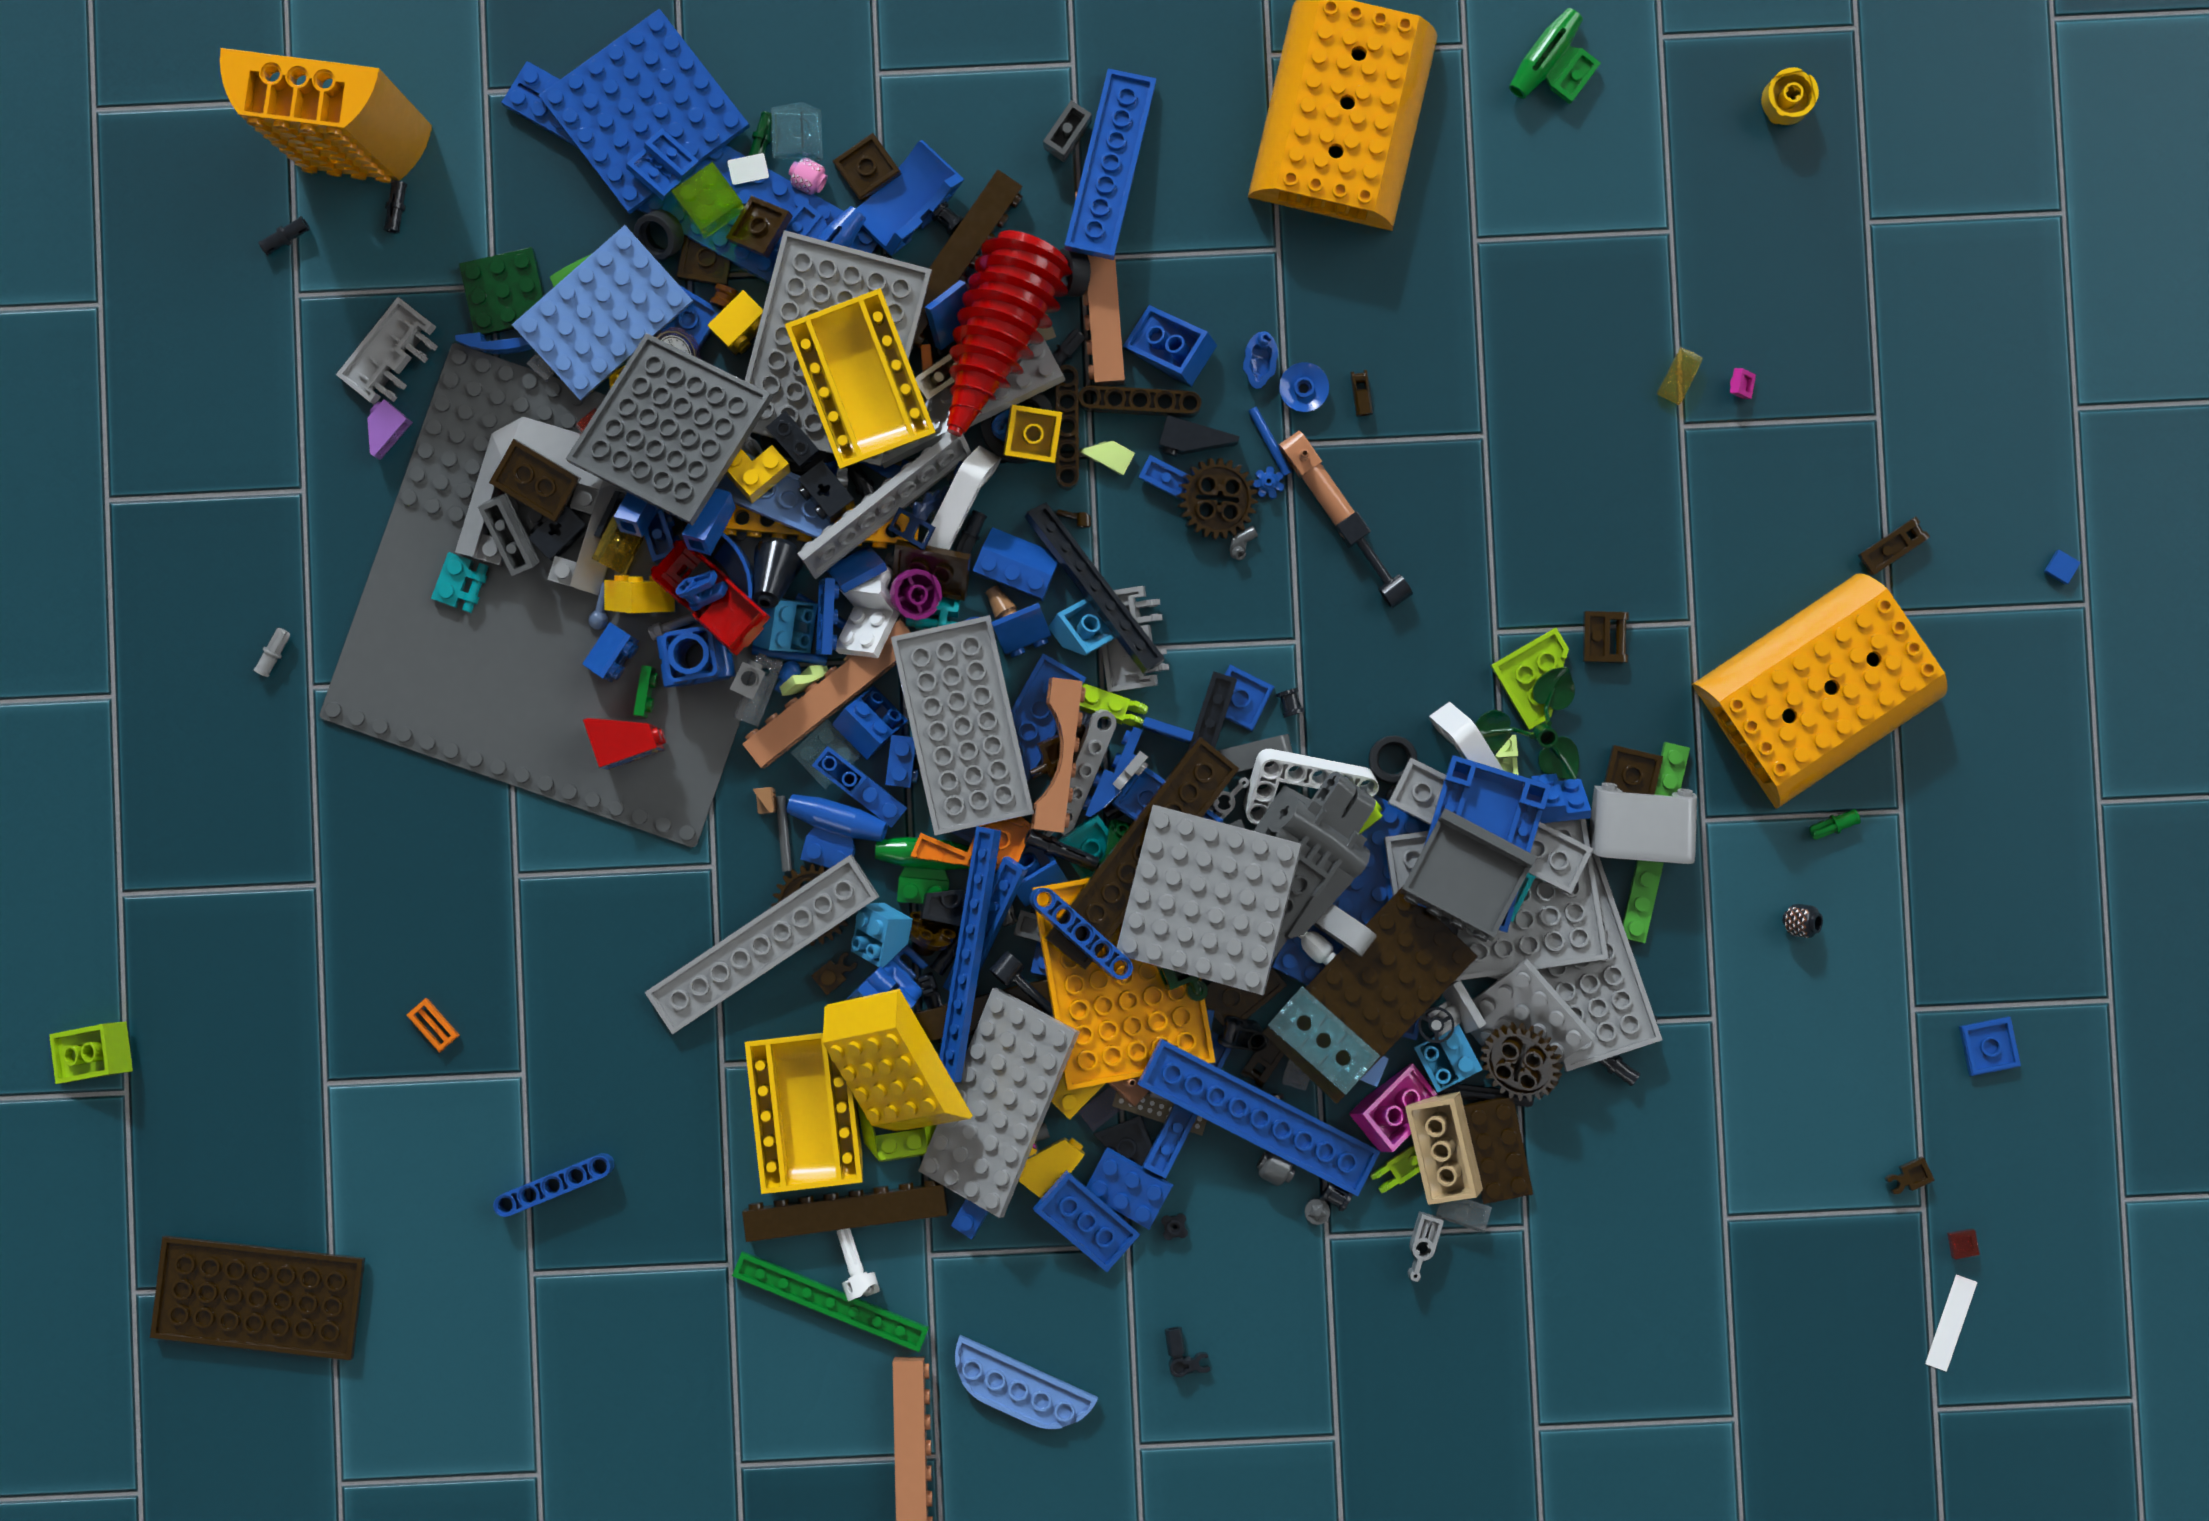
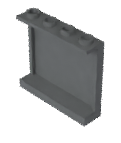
M1445 808L1400 893L1405 895L1404 899L1413 905L1420 903L1427 907L1426 911L1439 918L1442 915L1450 919L1449 923L1461 930L1465 927L1474 932L1473 936L1483 942H1487V940L1492 942L1496 938V933L1537 856Z

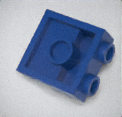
M1557 774L1531 776L1533 780L1552 785L1545 809L1541 815V823L1591 818V808L1581 779L1558 781Z

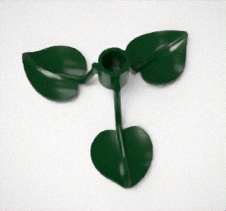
M1569 668L1551 669L1541 675L1535 682L1533 699L1539 704H1545L1544 715L1546 722L1537 725L1532 733L1510 727L1511 721L1509 716L1500 710L1487 711L1476 721V727L1492 751L1500 750L1511 737L1510 732H1516L1535 739L1544 747L1539 753L1538 764L1545 774H1557V778L1576 779L1579 770L1578 749L1570 738L1565 736L1558 737L1556 731L1551 727L1552 722L1549 716V706L1554 710H1562L1568 707L1574 699L1575 685Z

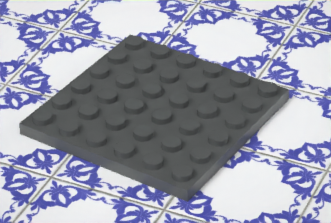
M646 333L571 449L566 460L572 465L693 526L773 397L769 392Z

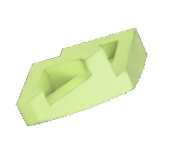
M1104 441L1094 446L1082 448L1079 451L1086 457L1103 464L1120 475H1124L1135 454L1115 441Z
M827 665L809 666L801 675H792L780 686L782 696L800 693L813 682L820 680L828 671Z
M1512 735L1495 757L1504 771L1519 775L1516 735Z

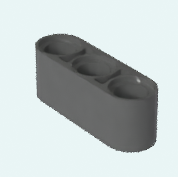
M1289 734L1223 749L1219 752L1240 768L1237 772L1253 769L1258 754L1264 749H1274L1293 753ZM1274 761L1267 762V763L1265 764V766H1266V765H1270V764H1274L1275 762H1274Z

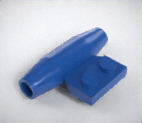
M803 200L792 213L793 217L785 231L850 247L866 218L857 209L850 206L827 225L823 215ZM782 236L780 237L779 241L777 242V244H778L779 246H780V244H781Z
M792 794L787 805L788 814L814 826L806 835L800 859L817 865H823L827 868L833 867L851 854L854 857L856 848L853 838L882 842L887 833V822L861 809L825 798Z

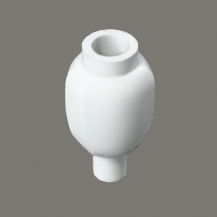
M1307 931L1304 935L1298 936L1301 939L1303 950L1315 962L1323 963L1327 966L1336 956L1333 952L1332 944L1319 933Z

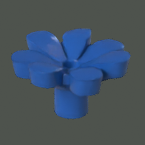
M1268 466L1265 473L1262 470H1258L1255 473L1258 480H1254L1252 487L1260 489L1257 493L1260 498H1264L1268 494L1270 499H1275L1277 497L1276 490L1280 492L1284 490L1285 485L1280 483L1284 476L1281 472L1275 474L1274 467Z

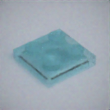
M826 719L791 752L824 789H827L833 782L812 765L827 746L851 764H854L862 756L832 725L829 719Z

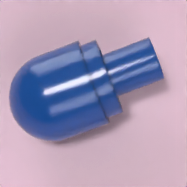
M787 661L783 664L778 672L777 679L779 682L774 688L775 691L782 694L780 686L792 675H801V667L797 662Z

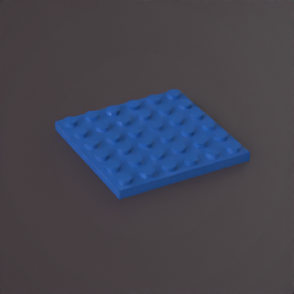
M660 9L538 95L628 214H631L656 196L626 169V164L644 149L645 142L663 128L696 157L700 164L750 127L749 123Z

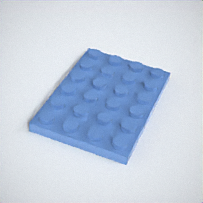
M624 225L512 325L582 401L630 359L646 333L652 336L657 335L691 305L693 300Z

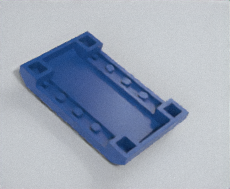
M1452 755L1425 844L1443 810L1446 808L1530 853L1552 785ZM1517 895L1514 901L1512 902L1499 928V931L1505 933L1508 932V928L1514 912V905L1516 902Z

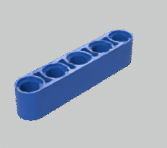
M1036 888L1032 891L1029 898L1031 906L1112 978L1121 980L1131 975L1133 971L1132 962L1054 891L1049 888ZM1041 892H1045L1049 898L1047 905L1043 907L1037 903V896ZM1064 909L1068 914L1066 922L1060 924L1056 919V914L1059 910ZM1083 926L1087 931L1085 939L1079 941L1076 938L1075 932L1078 927ZM1102 943L1106 948L1104 956L1098 958L1094 950L1096 945ZM1121 960L1125 968L1121 974L1117 975L1114 972V964Z
M601 1153L509 1190L495 1199L493 1204L494 1211L502 1217L511 1216L604 1178L613 1171L615 1166L614 1159L609 1154ZM598 1159L605 1161L607 1165L605 1172L597 1170L595 1164ZM574 1169H579L583 1173V1180L581 1182L574 1180L572 1176ZM553 1178L559 1182L560 1188L558 1191H553L549 1187L550 1179ZM527 1188H531L536 1192V1199L534 1201L526 1197ZM504 1198H509L512 1201L513 1207L511 1210H506L503 1207L502 1201Z

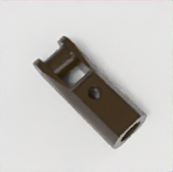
M1367 370L1354 374V371L1350 372L1356 416L1372 415L1373 409ZM1364 383L1365 389L1357 390L1356 384Z

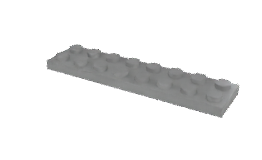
M1045 339L1041 344L1028 346L1033 352L1034 358L1018 360L1017 363L1022 367L1023 374H1009L1006 379L1011 387L1007 389L998 388L993 394L996 401L989 400L982 408V413L977 415L970 427L1010 408L1012 404L1016 405L1065 381L1064 375ZM955 382L926 402L924 400L936 433L885 452L882 461L884 469L936 444L943 434L948 432L947 422L953 397L950 388L955 385Z
M949 432L943 434L936 444L924 449L916 460L904 465L897 475L885 480L878 490L873 494L865 496L861 503L853 510L846 511L834 525L826 527L815 540L807 542L797 554L814 579H817L895 516L899 507L905 509L953 471L959 461L963 462L971 454L963 433L961 437L952 435Z
M1410 758L1387 804L1431 825L1445 774ZM1539 822L1530 852L1537 856L1528 873L1570 895L1580 878L1593 848Z

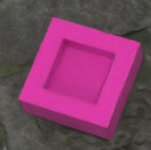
M1734 368L1733 377L1730 381V393L1742 399H1752L1756 374L1743 368Z

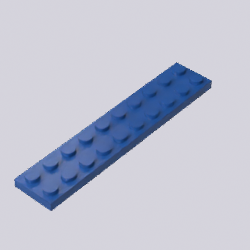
M1161 1038L1137 1083L1139 1086L1356 1196H1359L1381 1152Z

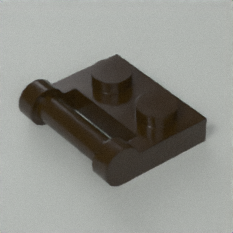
M1583 612V662L1628 663V655H1626V621L1629 620V612ZM1610 620H1616V654H1610Z

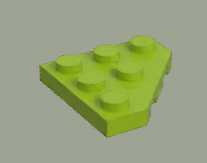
M1556 627L1490 665L1527 730L1545 721V704H1539L1533 699L1535 682L1547 671L1564 667L1565 659L1567 658L1569 648ZM1549 706V716L1551 718L1553 709Z

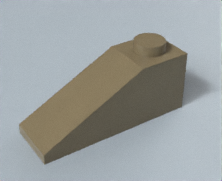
M950 354L915 377L925 402L955 382L949 373V369L957 364Z

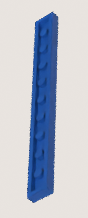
M976 826L939 1056L953 1082H961L1001 837V830Z

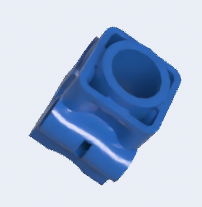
M703 626L669 631L656 637L659 659L662 660L660 665L664 687H686L728 680L730 677L736 676L732 653ZM700 643L703 649L702 661L696 667L690 669L685 661L686 653L692 645Z
M891 960L884 968L878 967L846 1000L900 989L912 1008L922 996L923 991L906 971Z

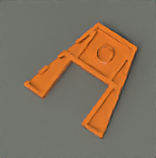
M1016 817L979 826L1001 830L995 871L998 870L1003 857L1009 856L1019 862L1026 846L1024 844L1025 836L1031 827L1028 821L1022 817ZM920 833L910 856L916 859L970 867L974 838L968 852H965Z

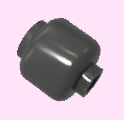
M1267 1150L1263 1152L1256 1165V1168L1259 1169V1176L1275 1186H1280L1285 1181L1289 1183L1296 1171L1292 1168L1293 1163Z

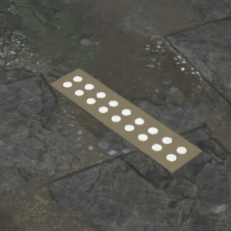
M1116 1092L1112 1106L1164 1123L1174 1103L1151 1098L1150 1094H1146L1136 1107H1133ZM1197 1116L1190 1132L1202 1136L1207 1120Z

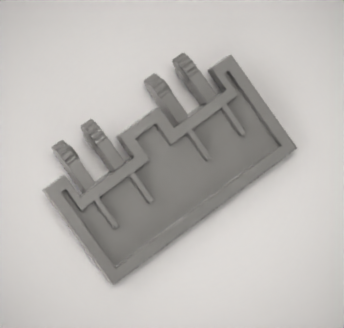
M397 297L336 375L373 405L380 399V396L374 392L375 388L394 402L397 397L392 391L384 387L386 383L391 380L394 382V385L403 390L407 385L389 370L392 369L400 374L412 359V357L405 353L406 349L426 363L428 360L426 355L415 347L420 341H423L428 348L435 351L438 346L420 332L423 329L431 335L436 326Z
M1145 586L1113 590L1138 624L1162 620V614L1140 616L1139 608L1157 607L1160 605V599L1136 602V598L1146 597ZM1150 625L1141 626L1152 641ZM1117 639L1102 646L1108 692L1158 686L1157 675L1146 676V673L1169 670L1168 664L1161 663L1143 674ZM1166 648L1158 649L1163 656L1167 654Z

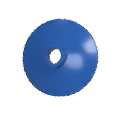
M1308 362L1296 363L1290 366L1280 379V396L1283 402L1295 411H1314L1325 402L1328 396V378L1324 371L1315 364ZM1306 385L1308 387V391L1306 393H1301L1299 391V386Z

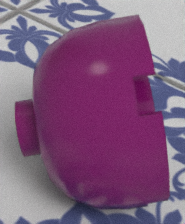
M920 569L905 570L900 573L892 582L890 589V600L895 610L904 617L914 620L926 619L934 614L939 601L942 599L941 585L937 578L929 572Z

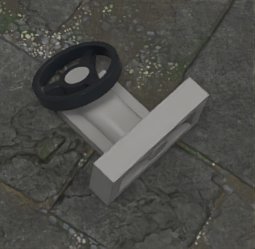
M1461 980L1452 983L1442 993L1446 1002L1438 1007L1427 1009L1420 1016L1418 1026L1421 1035L1427 1041L1442 1043L1451 1037L1454 1027L1458 1024L1462 1026L1465 1033L1480 1029L1486 1022ZM1422 1019L1428 1022L1430 1030L1435 1032V1040L1428 1038L1423 1033L1421 1028ZM1451 1030L1445 1038L1439 1040L1440 1036Z

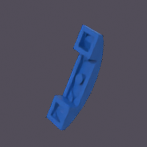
M480 332L455 335L456 341L461 345L484 353L512 354L533 349L523 337L486 341V337Z

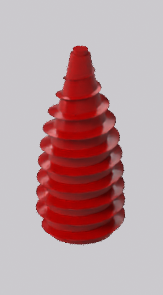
M1006 230L1000 232L997 238L986 240L981 246L983 256L977 258L974 265L977 273L972 274L968 279L971 290L966 291L962 297L965 307L957 312V319L961 326L954 328L953 337L958 345L950 348V355L957 364L949 369V373L955 381V385L950 388L953 397L947 422V431L952 435L961 437L962 433H966L977 415L982 413L981 410L989 400L996 401L993 394L998 388L1007 389L1011 387L1006 379L1009 374H1023L1024 371L1017 363L1018 360L1034 358V354L1028 345L1043 343V336L1037 329H1048L1052 326L1051 319L1045 313L1058 312L1060 305L1054 297H1063L1068 294L1067 287L1061 281L1062 277H1069L1072 274L1066 257L1057 248L1033 235L1020 231Z

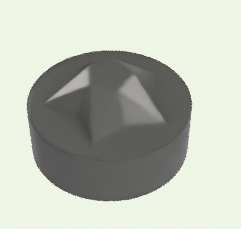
M1314 1198L1307 1202L1304 1213L1310 1223L1320 1225L1328 1220L1330 1208L1325 1201Z

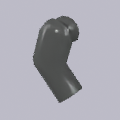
M1253 526L1232 537L1229 551L1233 559H1244L1247 542L1258 537Z

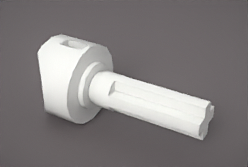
M850 1228L838 1230L837 1235L849 1275L851 1276L842 1283L847 1300L851 1301L862 1295L867 1297L879 1292L880 1288L875 1272H864Z

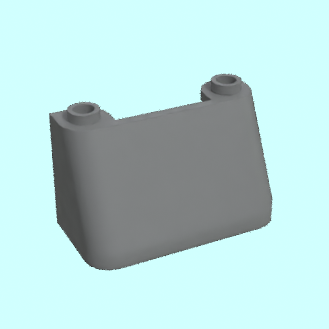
M1602 783V786L1594 785L1588 835L1590 847L1593 848V854L1616 859L1681 864L1694 863L1696 853L1697 795L1692 790L1683 788L1677 789V792L1672 793V796L1626 793L1618 789L1617 785L1613 783Z

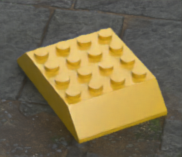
M881 288L784 324L839 469L936 433Z
M900 989L827 1004L824 1007L823 1044L871 1126L892 1131H903L972 1118L973 1115Z
M823 1033L745 1042L761 1194L862 1183L863 1159L857 1101L824 1046Z

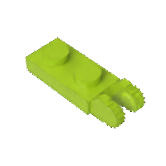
M1083 683L1082 687L1086 689L1085 699L1083 703L1080 702L1079 710L1094 714L1095 711L1105 709L1115 716L1116 723L1122 725L1123 723L1136 728L1143 726L1144 720L1141 717L1126 714V711L1129 710L1144 715L1148 711L1147 705L1136 700L1130 701V699Z
M1414 1144L1385 1162L1386 1164L1372 1172L1370 1177L1372 1180L1382 1177L1388 1171L1392 1172L1394 1178L1384 1182L1378 1188L1381 1193H1384L1419 1173L1420 1169Z

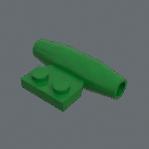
M1567 8L1544 30L1526 54L1509 85L1510 91L1515 96L1525 99L1546 79L1551 88L1550 90L1571 104L1601 64L1584 49L1570 46L1583 21L1582 16L1576 10Z
M901 837L883 839L882 842L876 841L875 860L904 867L899 875L897 902L923 904L925 893L949 891V878L946 870L968 869L970 867L912 858L910 855L918 838ZM939 840L965 852H968L970 847L948 840Z

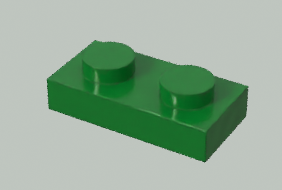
M641 666L633 714L635 716L648 718V713L653 711L654 698H651L652 688H656L658 683V673H655L656 669L653 667Z

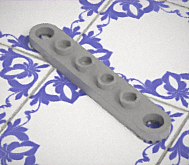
M1100 709L1092 714L1088 727L1085 729L1080 741L1078 752L1075 753L1073 763H1076L1075 777L1070 779L1069 787L1073 788L1072 802L1067 803L1066 813H1070L1068 828H1064V833H1061L1062 837L1075 827L1116 728V718L1108 710ZM1103 716L1108 717L1109 725L1104 729L1098 728V720ZM1044 831L1043 835L1050 837L1054 832Z

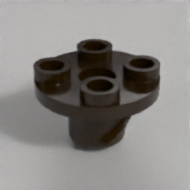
M921 911L910 914V917L913 918L910 941L916 953L922 956H930L935 951L945 950L953 944L956 936L953 925L921 919Z

